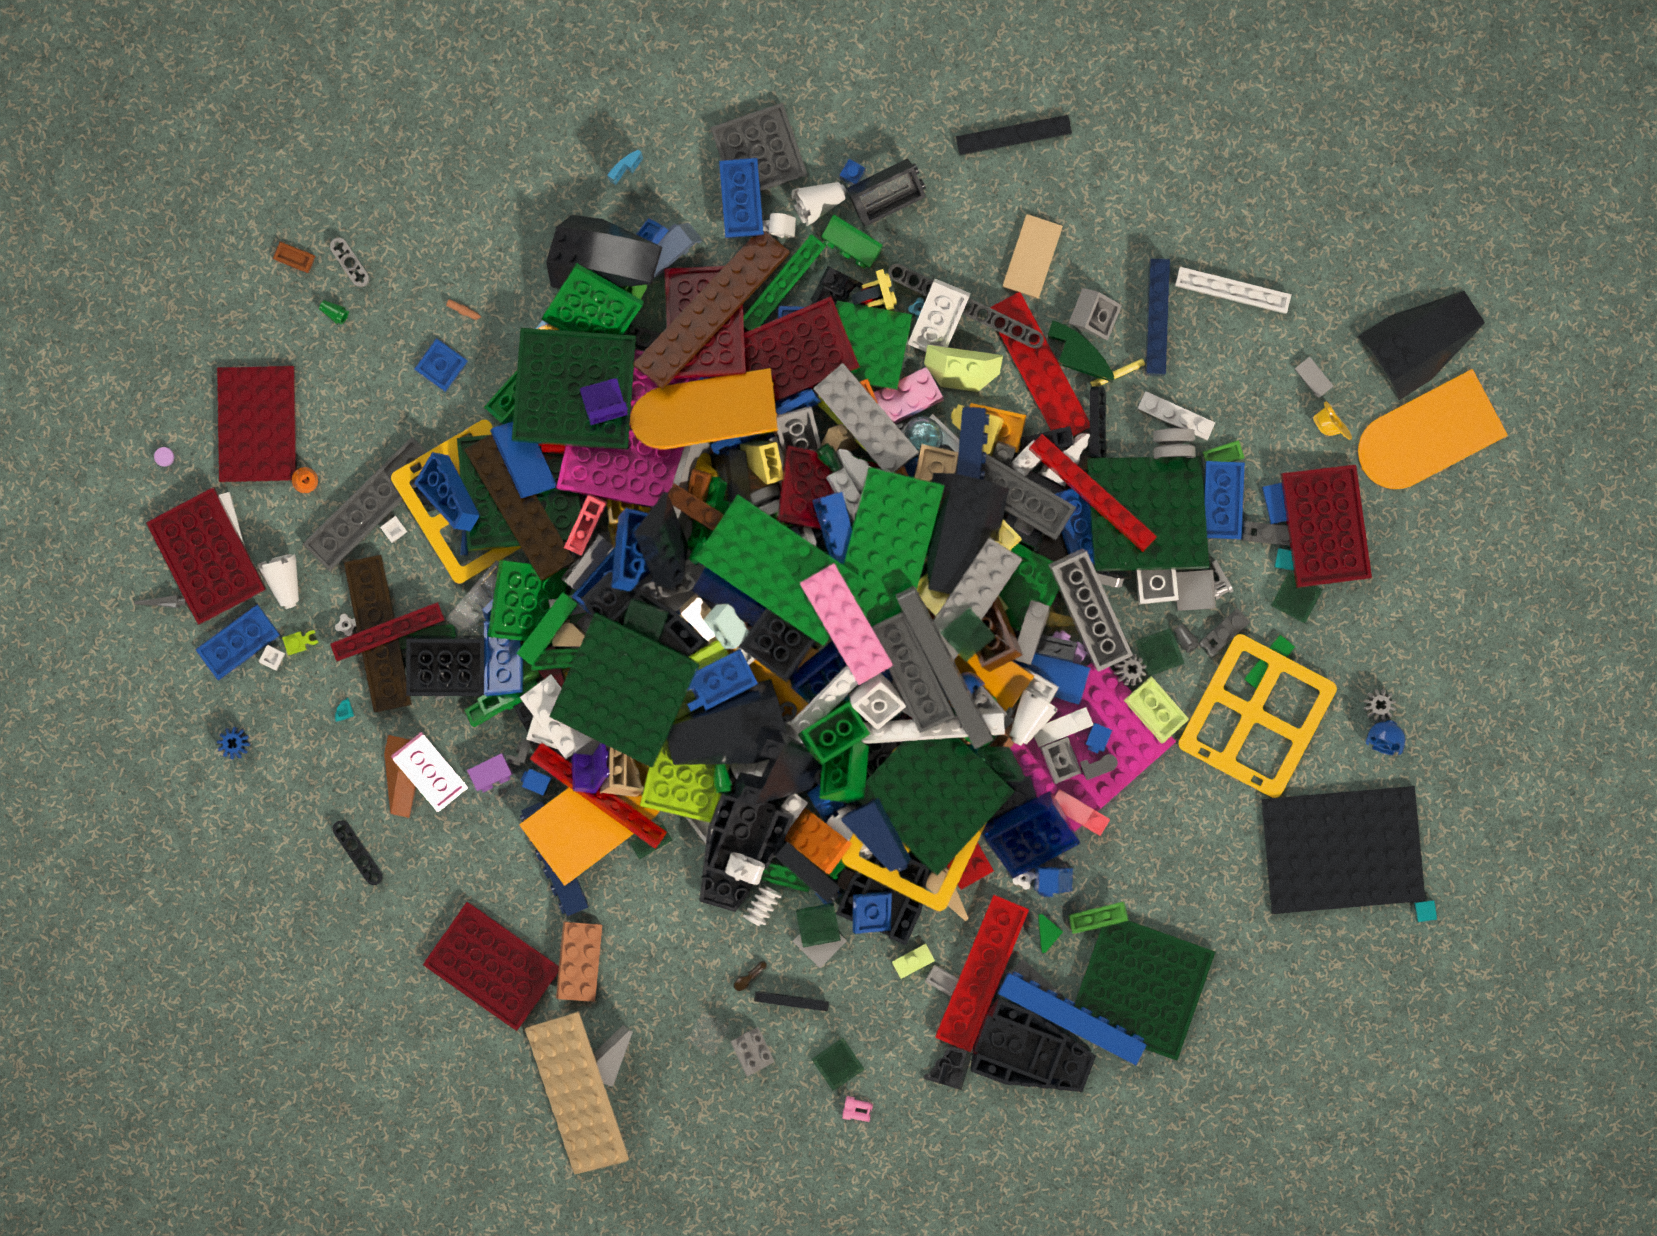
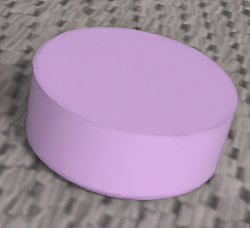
M166 447L157 449L154 454L155 462L163 467L170 466L174 461L173 451Z

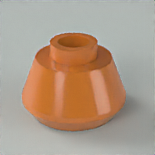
M302 467L294 472L292 485L298 492L310 493L317 487L318 476L311 468Z

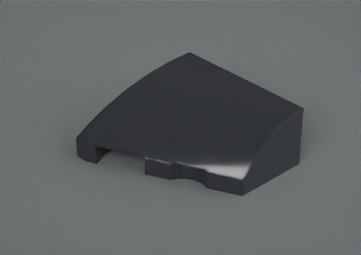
M827 266L811 301L816 303L832 297L836 306L837 301L847 299L856 286L858 288L862 287L863 283Z
M950 1046L944 1052V1056L936 1061L929 1075L926 1073L923 1079L962 1090L972 1053Z

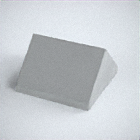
M1068 737L1040 747L1054 784L1082 773Z

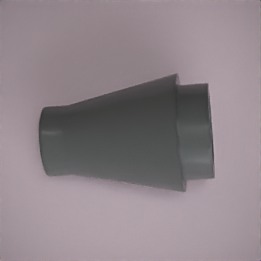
M1184 624L1174 629L1183 651L1185 650L1187 653H1190L1200 645L1198 643L1199 639Z

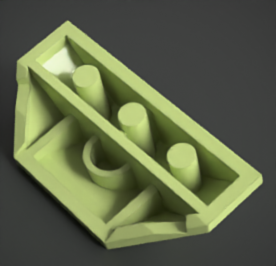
M927 345L924 364L940 387L978 392L1000 374L1003 355Z

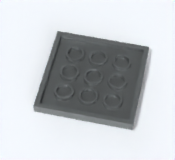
M783 103L710 127L722 161L758 159L760 192L808 176Z

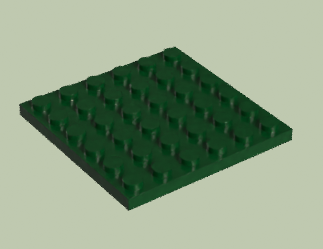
M520 328L512 442L628 450L636 336ZM616 378L623 401L627 406V415L590 425L580 388Z
M489 435L457 438L460 477L480 515L471 531H466L468 551L520 546L464 451L467 447ZM542 452L557 485L564 455ZM556 486L553 489L535 494L561 539L567 541L581 512L579 493L560 490Z
M1187 456L1159 457L1158 459H1154V457L1087 458V474L1157 536L1142 552L1089 504L1095 571L1208 569L1210 567L1201 456L1187 458Z
M596 612L549 717L653 768L700 662Z
M956 737L903 741L866 780L864 798L857 801L864 805L879 798L903 845L931 872L938 876L1015 791L967 745Z
M1132 921L1101 927L1074 1007L1080 1010L1084 1007L1092 1011V1016L1098 1019L1099 1016H1102L1110 1021L1109 1025L1113 1027L1119 1025L1127 1030L1126 1034L1130 1036L1136 1034L1144 1038L1145 1050L1178 1061L1216 951Z

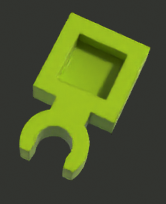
M310 630L303 636L300 631L282 637L288 656L307 650L306 644H318V640H310V635L316 632Z

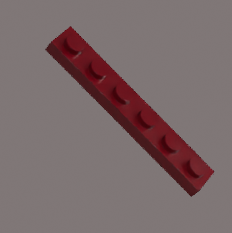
M437 602L330 643L336 662L445 621V618Z

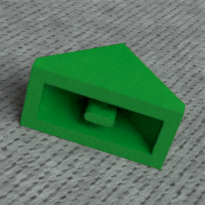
M1040 913L1038 914L1041 953H1046L1063 931Z

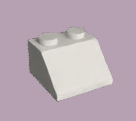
M881 673L865 681L849 694L852 707L877 730L906 707V703L892 683Z

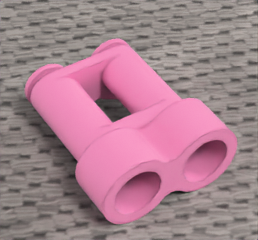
M846 1096L842 1119L850 1120L852 1118L869 1122V1112L872 1110L873 1103L855 1100V1097ZM856 1108L865 1109V1110H867V1112H866V1114H865V1113H861V1112H856L855 1109H856Z

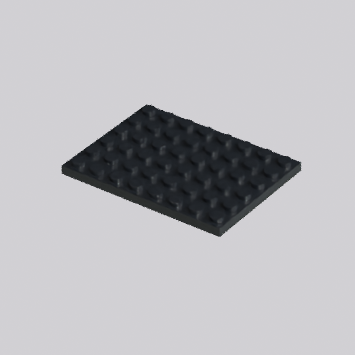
M1415 786L1261 799L1271 914L1425 901Z

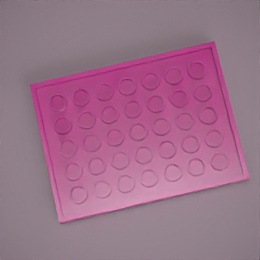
M635 350L634 362L644 351ZM635 367L633 371L631 412L636 402L644 394L658 388L655 383ZM700 377L672 379L667 385L697 381ZM631 425L629 426L628 450L566 445L557 489L585 495L591 494L600 498L653 508L664 491L668 492L670 490L684 446L669 449L647 446L636 438Z
M1092 662L1087 666L1091 670L1080 705L1053 697L1050 704L1058 710L1048 721L1051 722L1086 707L1093 723L1112 730L1104 752L1099 751L1098 754L1087 750L1088 746L1085 745L1092 726L1066 736L1069 738L1082 773L1054 784L1035 737L1027 745L1023 743L1020 746L1014 743L1006 756L1002 758L987 759L1007 781L1032 775L1046 826L1061 844L1082 825L1049 806L1059 789L1098 812L1176 742L1170 736L1161 744L1124 702L1132 693L1127 685L1125 686L1123 681L1118 682L1119 676L1114 675L1111 667L1098 672ZM1108 754L1116 757L1118 764L1114 770L1089 780L1085 779L1079 762L1088 760L1089 764Z

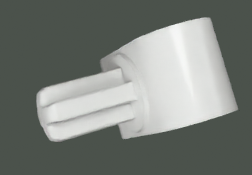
M772 213L770 214V220H762L763 231L778 237H795V217Z
M1035 440L1009 465L1013 470L1025 477L1041 462L1029 450V447Z
M731 853L725 872L735 877L737 881L743 880L751 884H759L765 865L745 855Z

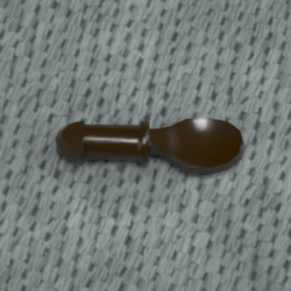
M760 961L757 966L748 971L747 976L739 977L734 983V989L736 991L744 990L752 978L755 979L763 969H766L767 963Z

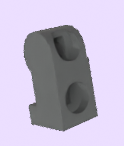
M1111 754L1104 755L1099 761L1089 764L1088 760L1079 762L1086 780L1110 772L1118 764L1116 757Z

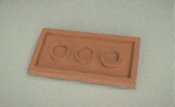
M563 922L556 999L595 1002L602 934L601 924Z

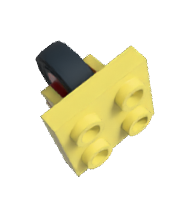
M883 269L876 271L878 280L862 285L863 289L851 296L854 305L865 304L868 307H876L885 304L886 310L894 311V305H897L894 291L890 292L888 288L892 286L889 274H884Z

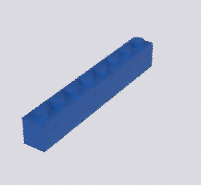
M1015 971L1012 974L1007 973L998 994L1137 1065L1146 1047V1044L1143 1043L1144 1038L1133 1034V1036L1126 1034L1127 1030L1119 1025H1116V1027L1109 1025L1110 1021L1102 1016H1099L1098 1019L1092 1016V1011L1084 1007L1081 1010L1074 1007L1075 1002L1067 998L1064 1001L1057 998L1058 994L1050 989L1047 992L1040 989L1041 985L1033 980L1030 983L1023 980L1024 976Z

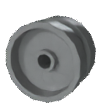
M1168 428L1153 431V442L1165 444L1156 446L1153 449L1154 459L1159 457H1196L1195 446L1183 444L1195 440V430Z
M778 484L765 487L750 494L751 503L770 516L778 512L779 500L777 499L780 497L781 492Z

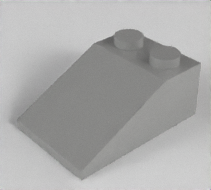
M811 406L776 416L777 434L784 457L787 446L817 451L821 447Z
M622 1025L593 1053L603 1084L612 1087L633 1033L625 1025Z

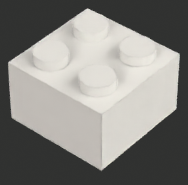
M1176 569L1135 570L1139 605L1179 600Z

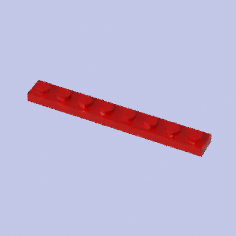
M1043 434L1029 447V450L1142 552L1156 539L1157 536Z
M541 743L530 760L573 790L572 764ZM600 787L596 793L577 792L655 849L667 833L615 794L600 793Z

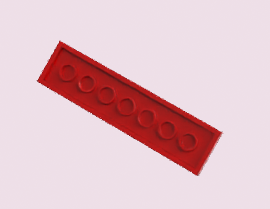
M1021 292L990 307L1037 330L1043 335ZM998 318L995 322L996 327H1004L1005 319ZM1016 326L1013 329L1014 336H1020L1023 332L1021 326ZM998 332L1049 429L1052 431L1071 426L1072 435L1075 436L1090 428V421L1045 337L1043 345L1040 348L1034 349ZM1034 334L1030 337L1032 345L1039 343V335Z
M993 894L935 1038L971 1052L1029 909Z

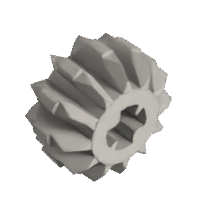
M1133 654V656L1114 664V667L1118 668L1114 675H1120L1117 679L1118 682L1123 680L1125 686L1129 683L1131 686H1134L1136 681L1142 682L1141 676H1146V673L1142 671V669L1146 668V665L1140 664L1143 659H1137V655ZM1132 666L1133 670L1131 671H1133V673H1128L1127 670H1129V668L1127 667Z
M1374 689V695L1372 693L1367 694L1371 700L1364 699L1363 701L1369 704V706L1363 707V709H1370L1367 716L1371 717L1374 714V721L1379 719V715L1380 719L1385 721V715L1389 718L1392 717L1389 710H1396L1395 707L1391 706V704L1396 703V700H1389L1393 694L1389 693L1385 696V689H1382L1380 694L1378 689ZM1377 701H1378V702L1383 701V703H1384V705H1382V706H1384L1383 709H1381V708L1377 709V708H1376V705H1378V704H1376Z

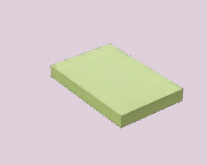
M1152 676L1124 700L1161 744L1189 720Z

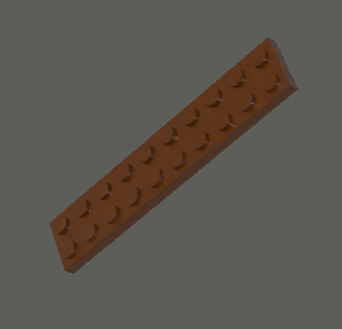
M763 231L764 235L753 236L633 363L636 369L662 390L790 254L788 249L767 232Z

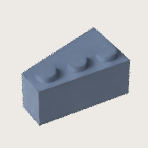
M689 222L672 225L668 229L669 233L658 243L663 248L654 278L675 263L674 261L682 254L685 255L689 252L688 249L695 243L699 244L703 241Z

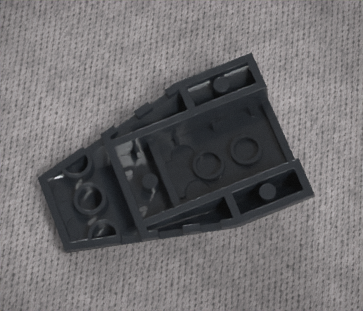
M571 215L560 223L555 230L546 260L550 285L552 288L560 289L577 263L620 288L627 285L631 287L652 284L663 247L604 219Z
M1462 291L1390 315L1360 334L1358 338L1367 352L1370 351L1389 379V386L1398 400H1401L1432 380L1484 325L1485 321L1466 292Z
M933 473L931 482L943 484L944 489L927 549L928 590L951 594L988 538L990 537L995 540L1002 525L1009 489L991 481L955 473Z
M610 571L582 597L592 617L598 612L688 657L704 642L678 613L638 588L633 587L631 591L611 588L613 573Z
M771 679L757 682L758 684L707 710H705L704 706H701L674 721L666 738L673 765L754 764L769 760L770 757L759 754L755 743L762 726L781 730L787 734Z
M734 791L721 793L708 826L699 901L736 912L750 893L749 890L754 884L743 880L737 881L735 877L725 872L731 853H739L758 860L765 865L764 870L767 869L773 857L781 850L794 815L772 801L753 805L737 801Z
M909 851L908 854L911 860L907 864V868L899 871V876L926 890L929 869ZM873 853L870 858L866 859L881 868H885ZM857 871L849 882L836 915L853 922V895L891 892V931H880V933L907 945L922 911L923 904Z
M997 999L987 1012L973 1047L970 1071L1006 1085L1083 1092L1096 1056L1036 1013Z

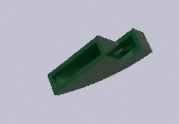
M1053 320L1048 332V338L1065 343L1058 364L1113 383L1114 374L1100 352L1081 334Z

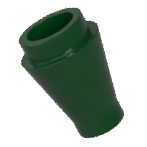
M829 443L816 451L817 457L833 473L842 468L834 447L830 446Z

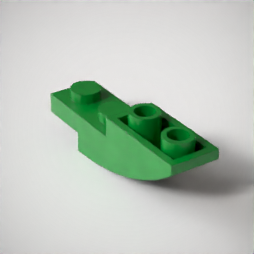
M712 476L706 504L724 515L729 505V501L724 498L727 483L720 477ZM694 519L691 536L688 539V549L693 551L700 538L703 539L704 536L709 538L713 531Z
M534 679L523 685V693L483 695L477 699L478 702L464 710L471 726L475 728L503 710H511L515 705L523 702L520 696L537 685V680Z

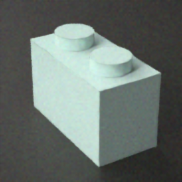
M716 604L703 620L724 649H736L749 633L745 623L738 618L735 610L729 604Z

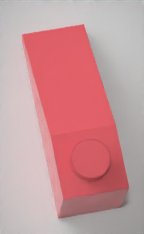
M591 494L587 496L564 548L581 556L583 555L608 501Z
M1060 789L1049 805L1098 836H1101L1110 821L1109 818Z

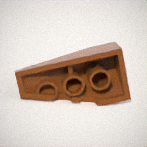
M388 735L384 757L390 814L410 818L416 786L391 756L410 742L411 739Z

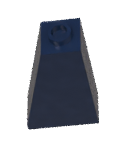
M879 798L846 813L841 818V821L890 872L894 870L899 872L908 867L907 864L911 858Z

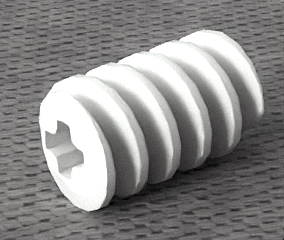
M763 884L765 888L758 889L762 894H755V898L758 901H751L754 909L747 908L750 915H743L745 919L758 926L760 924L766 925L767 922L764 920V917L770 918V914L767 911H774L771 904L777 905L778 902L775 897H782L779 892Z

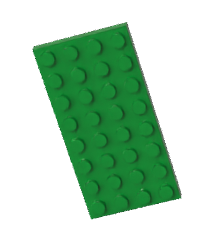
M868 467L843 565L867 580L855 600L871 627L903 612L896 594L912 586H915L917 589L944 489L943 484Z
M740 495L736 496L695 558L696 561L823 646H825L831 636L800 583L832 564H835L854 599H856L867 580Z

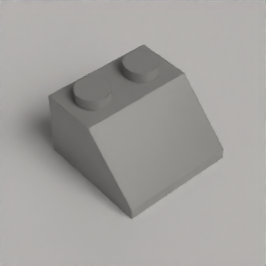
M1082 288L1069 324L1079 330L1108 341L1122 305L1100 292Z

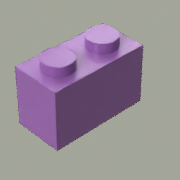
M503 753L467 770L476 790H482L483 793L492 789V784L498 781L502 784L511 780L509 776L513 775Z

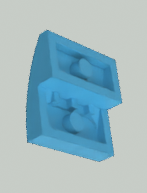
M636 150L621 159L608 173L609 181L616 185L626 170L633 174L643 159L642 152Z

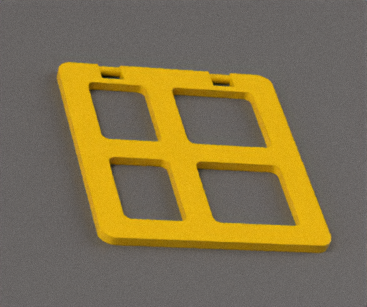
M488 420L477 422L396 470L391 476V481L452 580L457 584L464 583L499 562V560L519 550L521 546L492 549L469 564L460 566L440 534V530L449 525V522L441 513L435 517L429 516L409 483L420 474L421 470L413 474L410 468L420 463L423 469L430 455L434 452L449 455L460 476L457 438H462L469 433L472 436L491 435L490 430L494 427Z
M1238 634L1233 638L1179 740V747L1181 750L1272 798H1278L1284 791L1337 691L1336 684L1243 634ZM1243 651L1268 663V668L1260 684L1248 702L1224 690V684ZM1281 672H1286L1319 690L1315 703L1302 727L1299 729L1263 710V705ZM1215 702H1219L1241 714V719L1223 752H1218L1197 741V735ZM1254 723H1259L1292 741V746L1274 779H1269L1236 761V756ZM1201 747L1211 752L1208 758L1198 753ZM1253 775L1263 780L1261 786L1251 781Z
M985 825L954 857L937 894H933L901 878L897 870L890 872L886 867L881 868L861 858L859 852L863 843L854 834H852L849 840L852 843L841 859L844 865L935 911H943L951 899Z

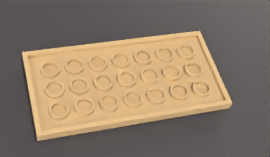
M579 1012L525 1028L574 1175L628 1161L629 1158Z

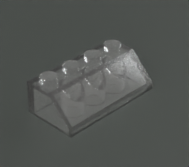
M497 560L446 618L465 635L468 633L473 634L479 627L477 623L480 619L485 620L482 609L494 597L499 565Z

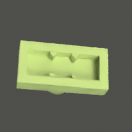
M924 944L897 958L892 963L902 979L935 960L927 945Z

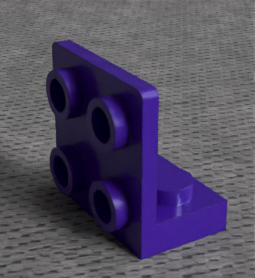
M616 378L580 388L590 425L627 415V406L623 401Z
M600 743L593 755L574 753L571 756L573 791L596 793L604 780L608 778L609 767L606 763L608 749H606L605 744Z

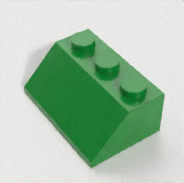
M836 215L832 216L821 236V239L824 240V245L830 249H833V247L840 250L839 254L846 259L853 258L856 260L855 264L862 269L866 267L871 269L882 251V244Z
M517 370L484 406L503 425L513 422Z
M849 701L797 735L808 752L822 765L870 735V732Z
M859 741L822 765L820 799L850 803L864 798L869 750L867 745Z

